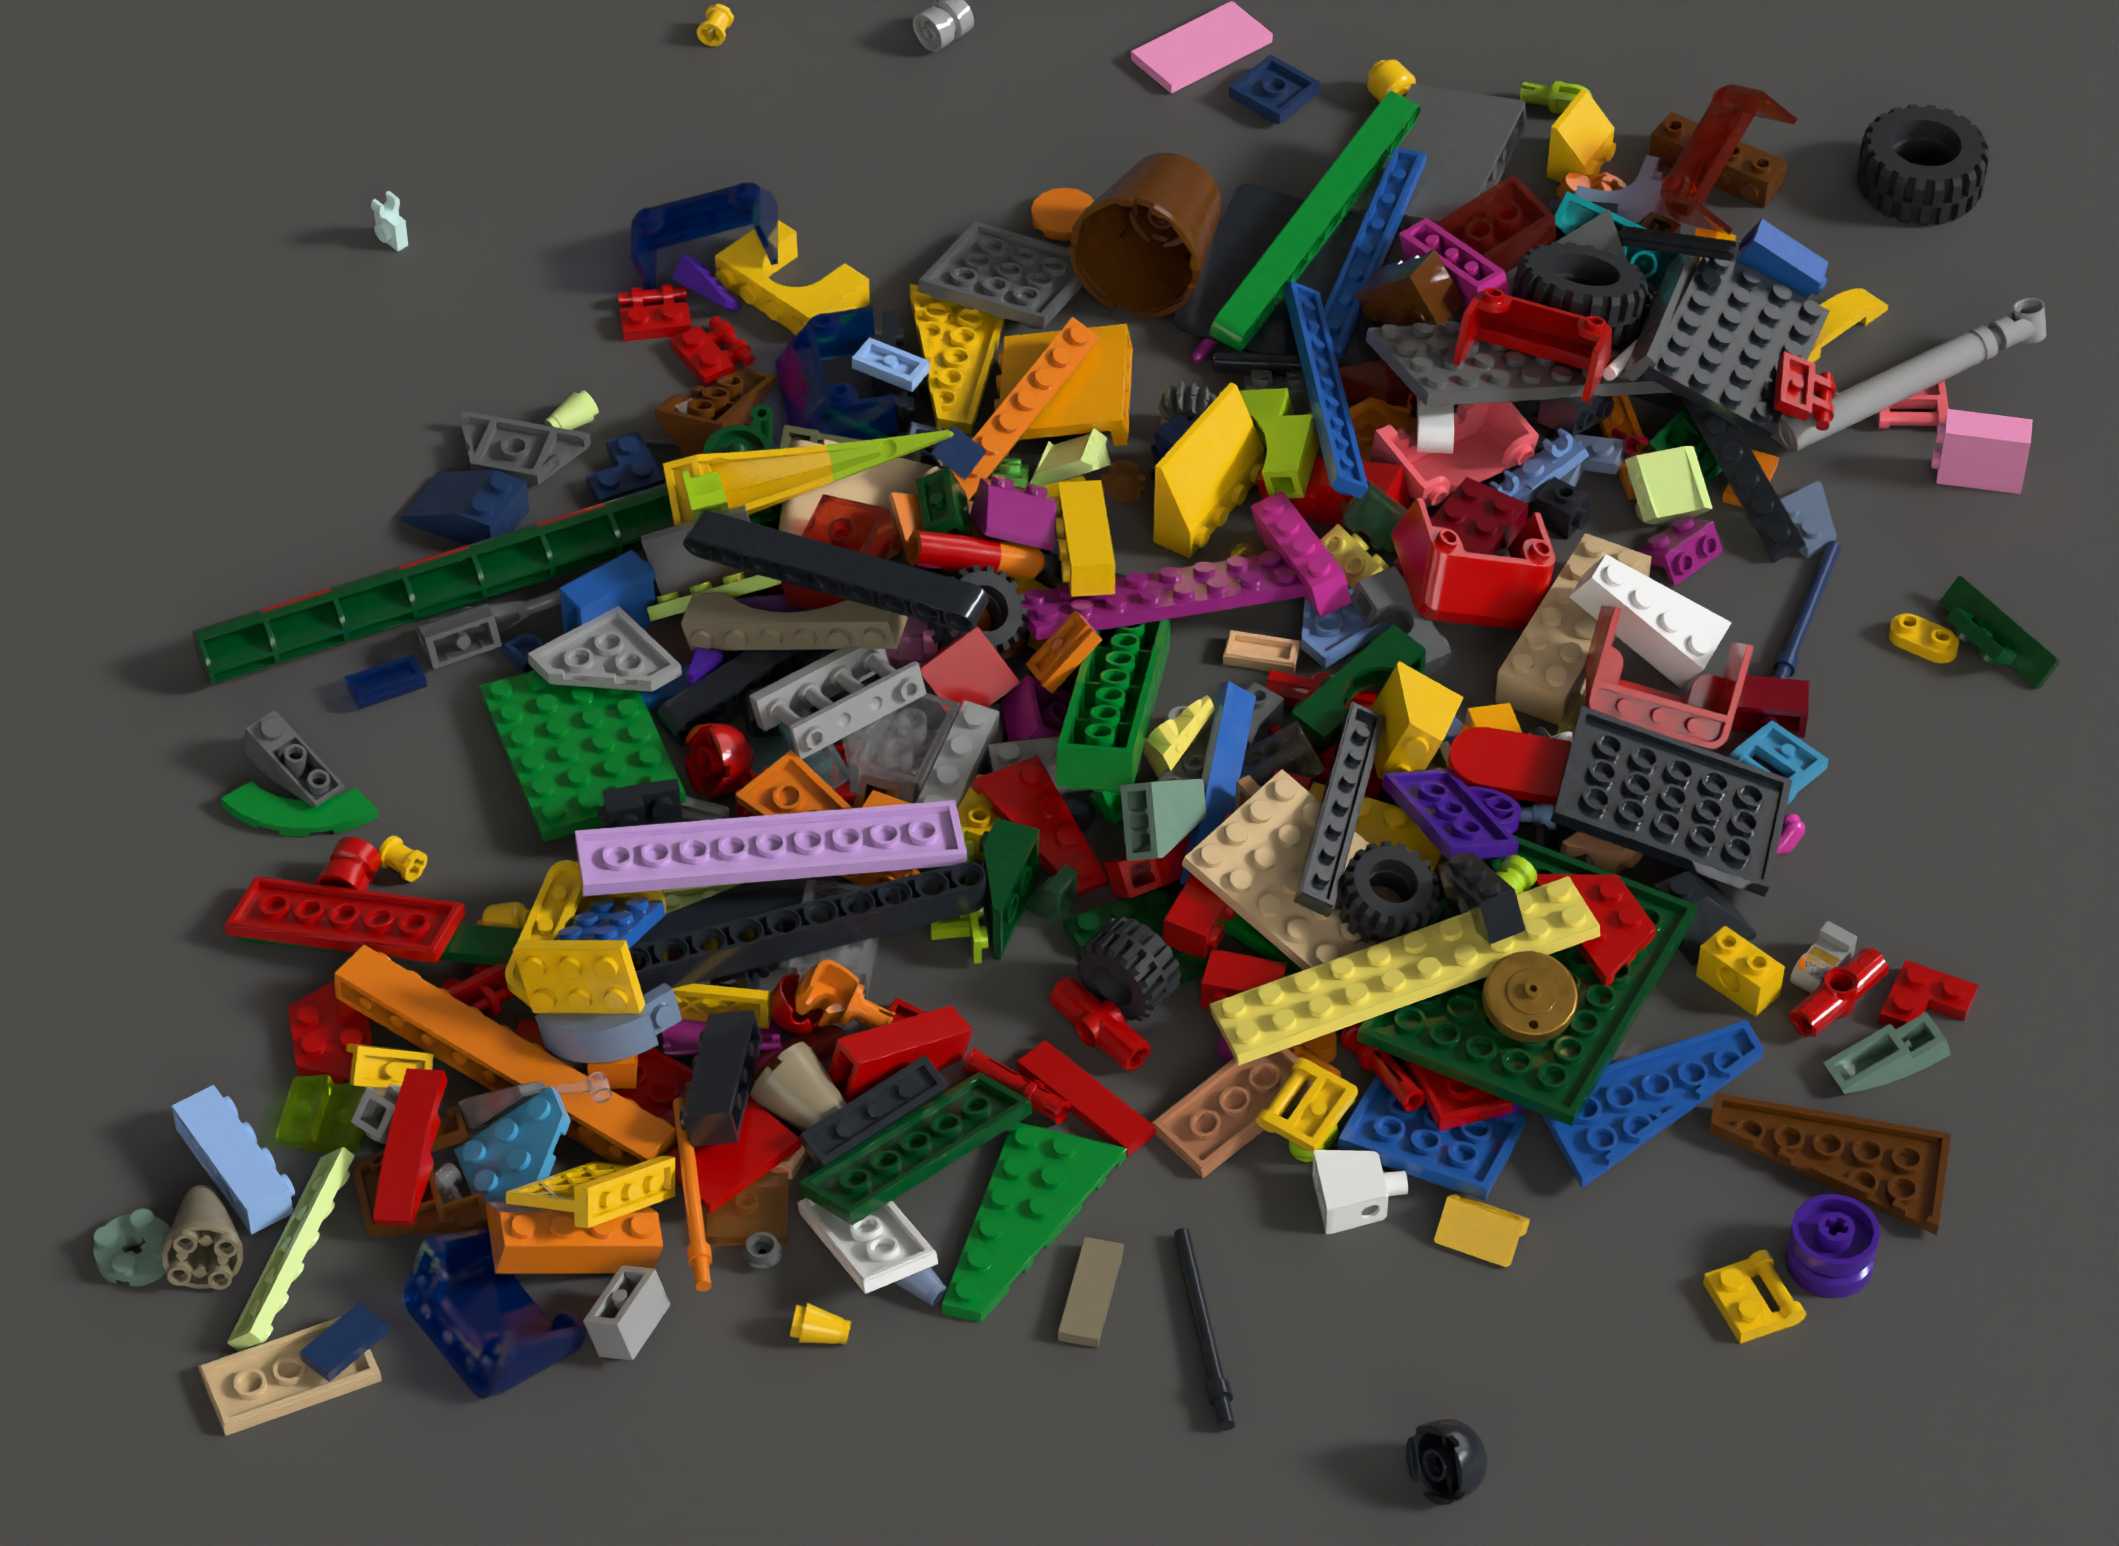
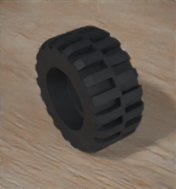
M1918 104L1908 105L1904 109L1896 107L1891 109L1888 114L1884 112L1866 128L1861 143L1857 183L1860 186L1859 189L1865 199H1868L1870 205L1876 210L1880 208L1883 215L1889 218L1894 216L1899 218L1900 222L1907 224L1910 221L1926 226L1930 222H1936L1937 225L1944 224L1950 218L1954 221L1965 215V212L1968 213L1976 206L1977 201L1981 199L1989 160V146L1979 128L1975 124L1971 126L1970 120L1965 116L1961 115L1959 117L1955 115L1953 110L1947 108L1944 110L1936 109L1935 105L1918 107ZM1913 163H1923L1931 166H1921Z
M1551 242L1546 246L1540 244L1533 249H1529L1519 260L1511 296L1584 317L1597 316L1603 318L1612 329L1611 349H1615L1618 345L1623 346L1627 344L1638 333L1648 287L1647 281L1635 264H1630L1628 259L1622 256L1618 257L1613 255L1611 251L1599 250L1591 245L1581 246L1571 242L1566 244Z

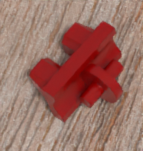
M478 964L473 970L472 977L464 981L453 977L442 984V988L447 990L455 999L467 1006L477 1008L482 1013L486 1012L492 1018L501 1014L500 1003L515 996L509 990L506 982L505 970L508 964Z

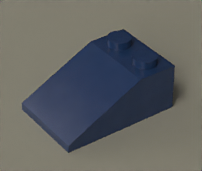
M498 470L438 472L402 514L401 521L462 545L475 543L515 530L529 512L527 482Z

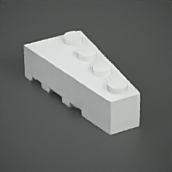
M1607 554L1582 575L1569 596L1596 620L1598 619L1601 605L1621 608L1615 635L1680 689L1705 669L1731 624L1730 621Z

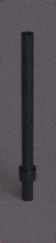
M1180 1228L1174 1232L1208 1377L1209 1383L1206 1386L1208 1400L1215 1407L1219 1428L1223 1431H1228L1235 1427L1230 1403L1233 1400L1230 1382L1224 1378L1190 1231L1187 1228Z

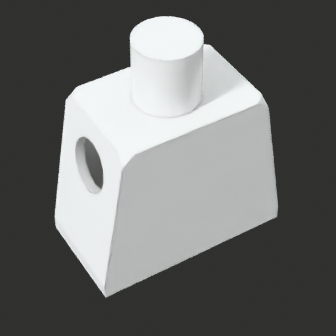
M1313 1151L1312 1177L1325 1234H1333L1382 1221L1387 1217L1388 1196L1408 1194V1181L1405 1170L1383 1173L1379 1154L1375 1151Z

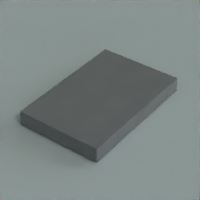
M745 505L719 512L723 515L751 522ZM695 520L641 536V543L647 559L654 569L655 580L661 596L676 591L679 598L691 595L690 587L710 582L712 588L724 585L722 578L741 572L744 573L745 578L757 575L698 558L686 550L683 541Z

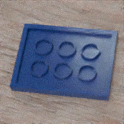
M1375 1075L1339 1136L1337 1150L1375 1151L1379 1154L1381 1165L1397 1171L1405 1170L1406 1174L1485 1201L1526 1126L1527 1117L1513 1112L1496 1122L1488 1118L1439 1131L1425 1102L1414 1111L1405 1110L1400 1101Z

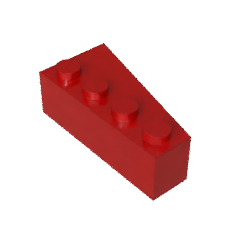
M1316 456L1304 498H1288L1303 518L1333 527L1339 524L1346 531L1394 545L1391 533L1411 506L1402 465L1362 461L1368 490L1360 499L1350 494L1342 495L1330 487L1324 458ZM1261 470L1256 479L1261 499L1264 500L1269 497Z

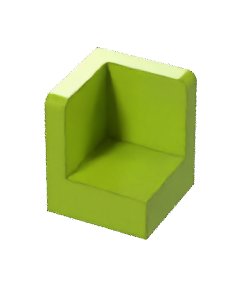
M689 470L681 471L694 520L704 510L716 513L729 510L725 491L717 471L692 478L690 477Z

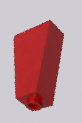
M949 1005L838 1038L828 1074L848 1104L924 1055L927 1056L938 1072L965 1058L973 1029L956 1009Z

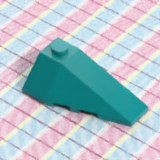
M1567 191L1552 223L1562 233L1568 235L1605 212L1606 209ZM1610 211L1618 235L1619 231H1622L1625 226L1647 229ZM1622 246L1628 262L1635 264L1639 268L1647 283L1657 285L1659 288L1669 264L1681 255Z

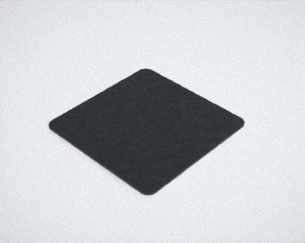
M1251 183L1240 185L1236 189L1214 234L1193 294L1177 310L1174 316L1176 328L1180 331L1226 345L1209 336L1216 316L1305 200ZM1346 214L1296 280V283L1320 292L1323 308L1327 303L1363 218ZM1397 229L1382 267L1401 260L1403 263L1406 262L1399 233L1402 232L1401 230ZM1285 296L1243 351L1249 353L1298 354ZM1362 311L1343 355L1349 357L1350 368L1348 376L1341 377L1342 383L1350 386H1361L1368 381L1379 357L1377 352L1366 342L1368 328H1379L1383 325H1393L1394 323L1372 321Z

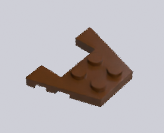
M459 1105L446 1110L447 1116L441 1119L431 1152L470 1140ZM385 1148L352 1168L365 1225L370 1237L489 1230L486 1201L483 1193L480 1192L443 1204L434 1167L428 1179L413 1226L375 1224L373 1215Z

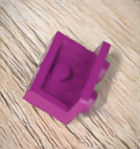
M1691 516L1675 519L1671 527L1662 533L1651 536L1647 540L1648 543L1637 550V552L1651 556L1652 566L1664 567L1671 585H1678L1723 552L1714 522L1711 520L1695 519Z

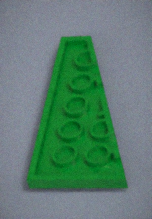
M1020 1122L1012 1126L944 1297L942 1314L981 1323L1009 1292V1286L1021 1272L1026 1273L1033 1265L1034 1257L1042 1248L1047 1249L1083 1207V1202L1094 1190L1098 1191L1106 1182V1176L1115 1166L1119 1167L1127 1158V1148Z

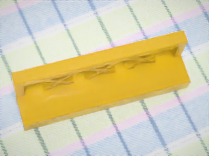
M694 983L673 989L682 1019L707 1022L708 1014L754 1010L759 1028L769 1029L772 1017L769 1011V998L772 991Z

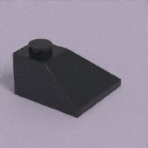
M1685 871L1654 885L1656 890L1698 905L1697 916L1678 947L1691 965L1698 963L1700 946L1724 926H1727L1747 941L1756 938L1757 933L1715 882Z

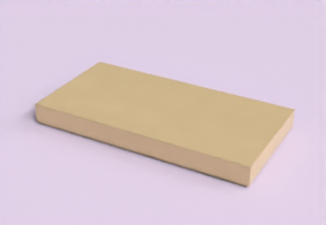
M338 1317L198 1366L222 1430L225 1436L381 1382V1373L371 1350L368 1349L330 1382L301 1361L300 1351L341 1318Z

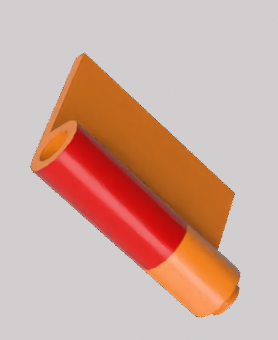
M891 492L889 496L907 561L912 567L960 571L964 568L967 570L974 565H979L981 570L985 566L994 567L995 574L1002 570L1008 574L1007 577L1031 580L1038 573H1041L1044 568L1045 557L1040 548L986 536L972 521L973 536L960 535L956 528L945 533L924 531L918 495ZM968 501L969 513L974 501Z

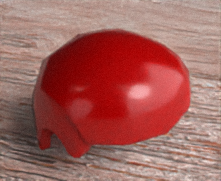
M796 973L783 975L769 998L770 1016L781 1028L794 1034L806 1035L816 1031L820 1027L818 1023L825 1011L817 1008L808 1011L804 1015L797 1013L795 994L800 976Z

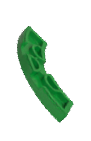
M253 781L246 783L221 798L222 807L241 822L254 828L261 826L279 831V835L310 837V833L332 830L336 834L357 828L378 818L377 808L357 788L331 797L316 808L303 800L288 799L271 794L257 786Z

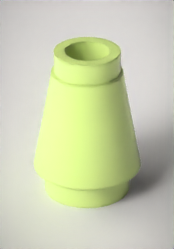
M585 390L579 393L573 392L550 417L545 419V423L547 426L573 430L594 421V416L599 413V410L592 397Z

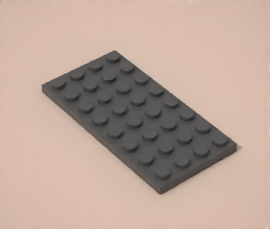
M1448 321L1441 325L1415 323L1413 326L1400 327L1386 324L1379 328H1368L1366 342L1425 406L1545 400L1583 395L1588 370L1480 340L1474 342L1460 366L1453 365L1461 326L1458 322ZM1631 339L1623 346L1618 345L1615 349H1611L1609 364L1628 348L1635 339ZM1623 370L1611 381L1603 377L1593 395L1617 396L1671 393L1673 391L1643 375L1631 382L1623 374Z

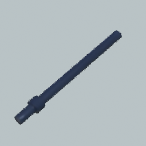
M1829 541L1827 543L1783 652L1778 654L1775 661L1774 678L1788 679L1796 671L1799 663L1798 653L1841 549V545L1836 541Z

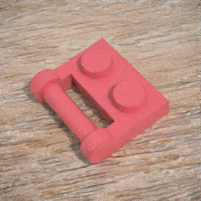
M1945 381L1878 412L1877 428L1889 429V426L1893 425L1936 426L1937 429L1938 422L1945 423L1947 409H1949ZM1890 409L1935 410V412H1890Z

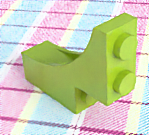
M1287 388L1239 391L1262 445L1267 449L1262 475L1269 496L1283 491L1287 498H1304L1320 444L1313 414L1295 415Z

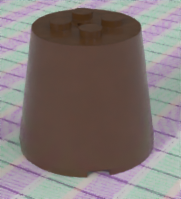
M1156 153L1146 156L1137 162L1080 214L1072 227L1069 257L1073 270L1084 288L1106 307L1112 310L1117 307L1134 313L1133 317L1136 318L1162 317L1181 308L1189 300L1198 284L1221 216L1222 200L1215 181L1199 164L1178 154Z

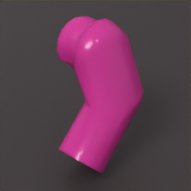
M1792 813L1784 817L1783 830L1776 856L1790 853L1805 834V824L1801 822L1797 814Z

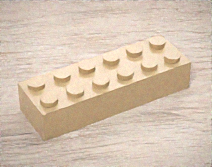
M1585 533L1499 669L1495 702L1499 704L1510 703L1512 709L1562 727L1586 688V659L1597 623L1594 617L1569 598L1582 575L1606 554L1649 577L1651 556ZM1614 635V639H1613L1612 644L1614 643L1615 639L1617 638L1616 635Z

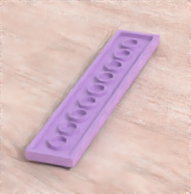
M955 800L575 831V844L583 896L943 867L967 862V851Z

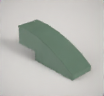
M1925 1012L1896 1030L1891 1024L1883 1027L1826 1060L1823 1064L1843 1094L1886 1085L1905 1078L1947 1058L1951 1053L1946 1038L1928 1013Z

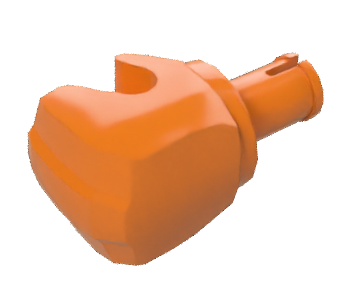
M831 959L822 960L817 965L811 966L800 980L795 994L796 1012L800 1015H804L808 1011L817 1008L825 1011L818 1023L820 1027L835 1023L846 1027L849 1021L856 1020L871 1028L891 1023L895 1012L865 999V994H863L865 986L858 983L859 978L847 968Z

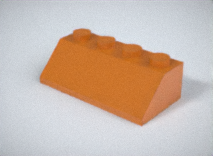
M487 1202L486 1204L495 1274L616 1273L621 1265L655 1269L663 1249L658 1212L649 1206L596 1226L583 1228L575 1227L574 1212L506 1204V1202Z

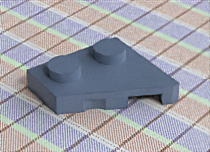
M1820 481L1814 482L1780 499L1806 544L1798 549L1802 555L1809 558L1824 551L1829 541H1836V531Z

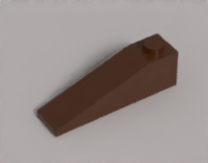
M744 368L716 379V386L705 388L699 385L692 388V395L683 398L679 394L670 396L655 408L654 416L684 456L704 454V445L714 432L731 425L747 426L749 424L752 408L762 404L775 384L776 376Z

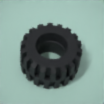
M979 565L971 566L967 570L964 568L951 578L975 584L988 594L989 602L985 608L990 615L991 629L990 631L982 632L1001 655L1020 639L1021 636L1019 634L1025 630L1027 623L1022 620L1028 615V610L1021 606L1026 601L1024 594H1017L1015 589L1019 585L1014 580L1009 583L1006 580L1008 574L1002 570L995 574L994 567L985 566L982 570ZM927 622L928 630L934 629L936 633L932 636L934 643L936 644L940 641L944 647L963 633Z
M1382 841L1380 847L1375 842L1368 844L1365 851L1359 849L1355 853L1343 874L1335 903L1336 909L1341 910L1338 917L1342 923L1348 922L1349 927L1347 930L1352 935L1355 933L1362 936L1360 940L1367 944L1369 940L1379 944L1424 928L1437 903L1440 887L1436 886L1438 882L1436 872H1430L1432 865L1427 859L1422 861L1419 858L1420 852L1415 849L1412 852L1406 850L1405 844L1398 843L1397 847L1392 846L1390 841ZM1371 887H1387L1396 892L1403 902L1392 903L1385 901L1376 895Z
M1118 916L1116 919L1111 918L1078 951L1079 953L1076 956V962L1078 963L1076 966L1077 971L1082 977L1081 980L1084 986L1101 1002L1105 999L1114 1002L1123 1013L1124 1018L1130 1021L1135 1019L1143 1021L1149 1018L1180 984L1181 971L1178 969L1179 963L1173 956L1170 947L1148 926L1140 924L1132 918L1126 919L1124 916Z

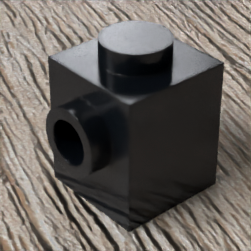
M1553 477L1534 496L1533 513H1541L1545 528L1568 540L1577 529H1583L1590 518V511L1588 510L1590 494Z

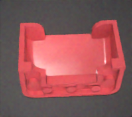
M1511 401L1458 404L1457 412L1454 413L1453 454L1417 452V431L1407 435L1402 428L1396 431L1391 424H1388L1375 431L1369 462L1402 465L1409 497L1413 500L1423 498L1426 506H1437L1450 497L1466 477L1482 482L1515 465H1523L1527 460L1532 459L1535 454L1534 450L1539 434Z

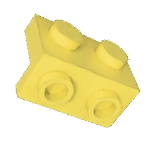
M1339 524L1320 540L1344 571L1347 584L1353 590H1355L1358 581L1390 568L1378 554L1371 557L1366 552L1369 547L1357 533L1350 536Z

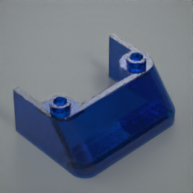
M743 182L735 186L641 209L634 216L631 223V260L646 290L656 289L658 248L752 224L771 265L778 264V204L770 190L755 183Z
M872 306L823 313L812 317L776 358V374L789 426L819 430V433L858 440L898 436L894 394L859 400L856 389L851 385L844 383L826 385L821 360L855 355L868 340V335H875Z

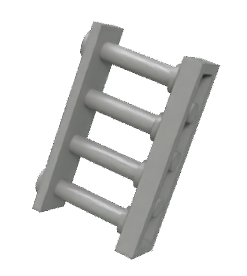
M846 647L749 695L758 727L767 731L784 723L790 729L796 754L801 759H804L927 693L919 663L916 661L896 670L889 665L885 649ZM875 674L882 677L867 686L860 683ZM844 690L850 693V695L836 702L829 699ZM813 706L819 710L804 719L798 716V714Z

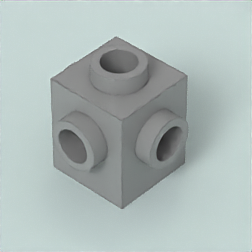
M389 1084L388 1087H367L351 1123L367 1132L366 1135L369 1138L386 1144L401 1087L395 1084Z

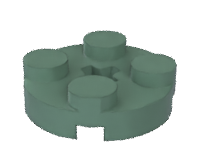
M137 1209L131 1214L122 1215L111 1220L105 1226L98 1228L94 1233L95 1243L93 1252L98 1271L109 1282L117 1284L116 1280L129 1282V1286H144L160 1279L167 1273L162 1264V1247L170 1227L162 1219L155 1217L148 1209ZM141 1245L140 1253L135 1254L133 1251L125 1253L129 1247Z

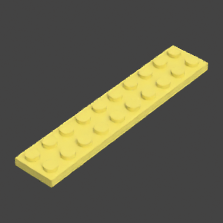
M1567 876L1517 894L1526 931L1491 945L1476 932L1474 921L1469 911L1210 1004L1211 1014L1238 1065H1242L1488 976L1491 968L1500 959L1509 954L1520 951H1535L1549 955L1601 936L1600 925L1570 877Z

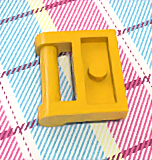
M1299 1057L1292 1066L1293 1073L1269 1107L1260 1111L1255 1121L1264 1130L1271 1133L1275 1132L1313 1153L1314 1150L1320 1149L1357 1096L1358 1090L1357 1086L1317 1064ZM1306 1081H1313L1314 1083L1288 1120L1281 1117Z
M1759 1250L1746 1260L1704 1274L1703 1284L1740 1344L1800 1323L1806 1316V1311L1801 1303L1793 1300L1773 1268L1774 1260L1767 1250ZM1758 1275L1761 1277L1779 1306V1311L1771 1312L1753 1283L1752 1277Z

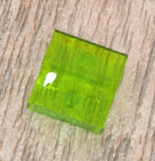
M329 1075L293 1077L276 1131V1142L309 1151L331 1153L341 1147H345L351 1153H358L364 1130L351 1123V1120L367 1087L354 1086L349 1083L334 1084Z

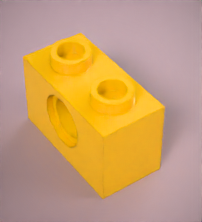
M1724 926L1700 946L1696 976L1754 1017H1757L1780 997L1785 966L1727 926Z

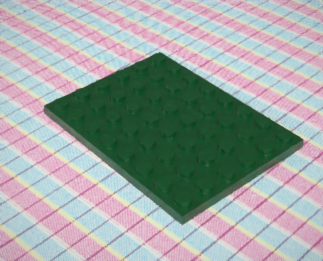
M1514 836L1519 842L1516 855L1530 862L1537 874L1616 875ZM1507 856L1500 857L1497 860L1481 858V860L1494 872H1498L1499 866ZM1619 876L1656 926L1655 938L1644 949H1640L1637 952L1636 958L1628 967L1623 965L1615 974L1613 983L1606 987L1575 945L1549 954L1548 956L1558 960L1567 968L1576 983L1578 992V1003L1570 1024L1561 1034L1550 1040L1528 1043L1512 1039L1500 1032L1491 1023L1484 1010L1482 992L1487 978L1485 977L1365 1020L1358 1029L1357 1041L1573 1126L1695 920L1698 905ZM1446 895L1443 896L1424 927L1458 916L1448 906Z

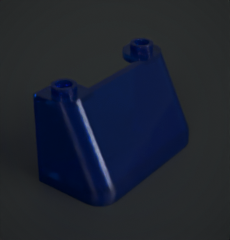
M489 1227L423 1239L404 1286L403 1298L409 1314L471 1391L481 1399L501 1395L578 1351L588 1333L586 1326L572 1312L560 1313L551 1322L513 1274H495Z

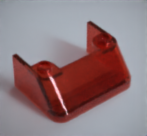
M1733 84L1716 90L1709 107L1669 175L1662 181L1660 195L1669 215L1680 223L1730 235L1733 228L1702 204L1754 116L1793 125L1797 118L1763 90Z

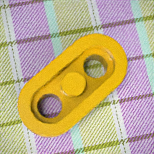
M1909 613L1899 614L1891 620L1889 639L1895 646L1934 663H1948L1956 658L1959 638L1953 631Z

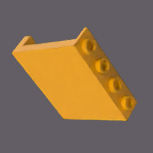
M1127 324L1089 327L1091 331L1100 337L1099 341L1019 440L1091 433L1094 427L1099 432L1110 431L1114 446L1128 445L1133 348ZM1060 331L1004 336L1003 351H998V364L1002 374L996 376L997 392L1000 398L994 401L995 411Z

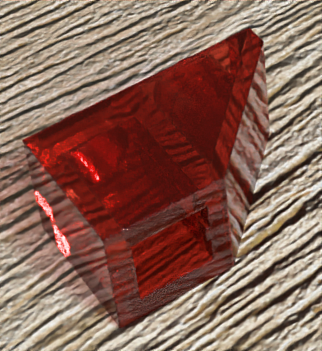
M1384 360L1339 368L1347 403L1356 405L1369 397L1385 401L1392 406L1414 409L1415 394Z

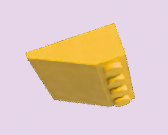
M1229 383L1155 466L1153 542L1189 559L1199 547L1203 548L1207 544L1210 535L1218 526L1221 527L1225 524L1229 513L1236 505L1240 506L1244 502L1249 490L1255 484L1258 485L1256 478L1264 466L1265 449L1236 384Z

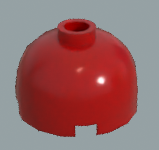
M721 723L701 724L691 729L685 745L691 744V756L684 758L688 779L694 790L698 794L705 791L707 794L705 798L723 797L732 794L735 790H739V783L749 778L754 761L753 750L744 735L735 727Z

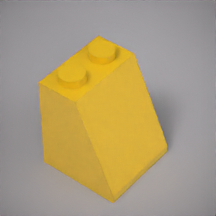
M1400 661L1370 709L1385 717L1374 757L1377 777L1382 780L1384 773L1426 770L1443 742L1464 698Z

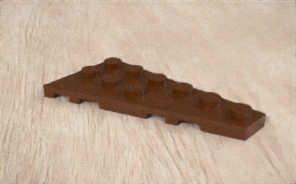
M1716 1093L1709 1133L1937 1235L1952 1133Z

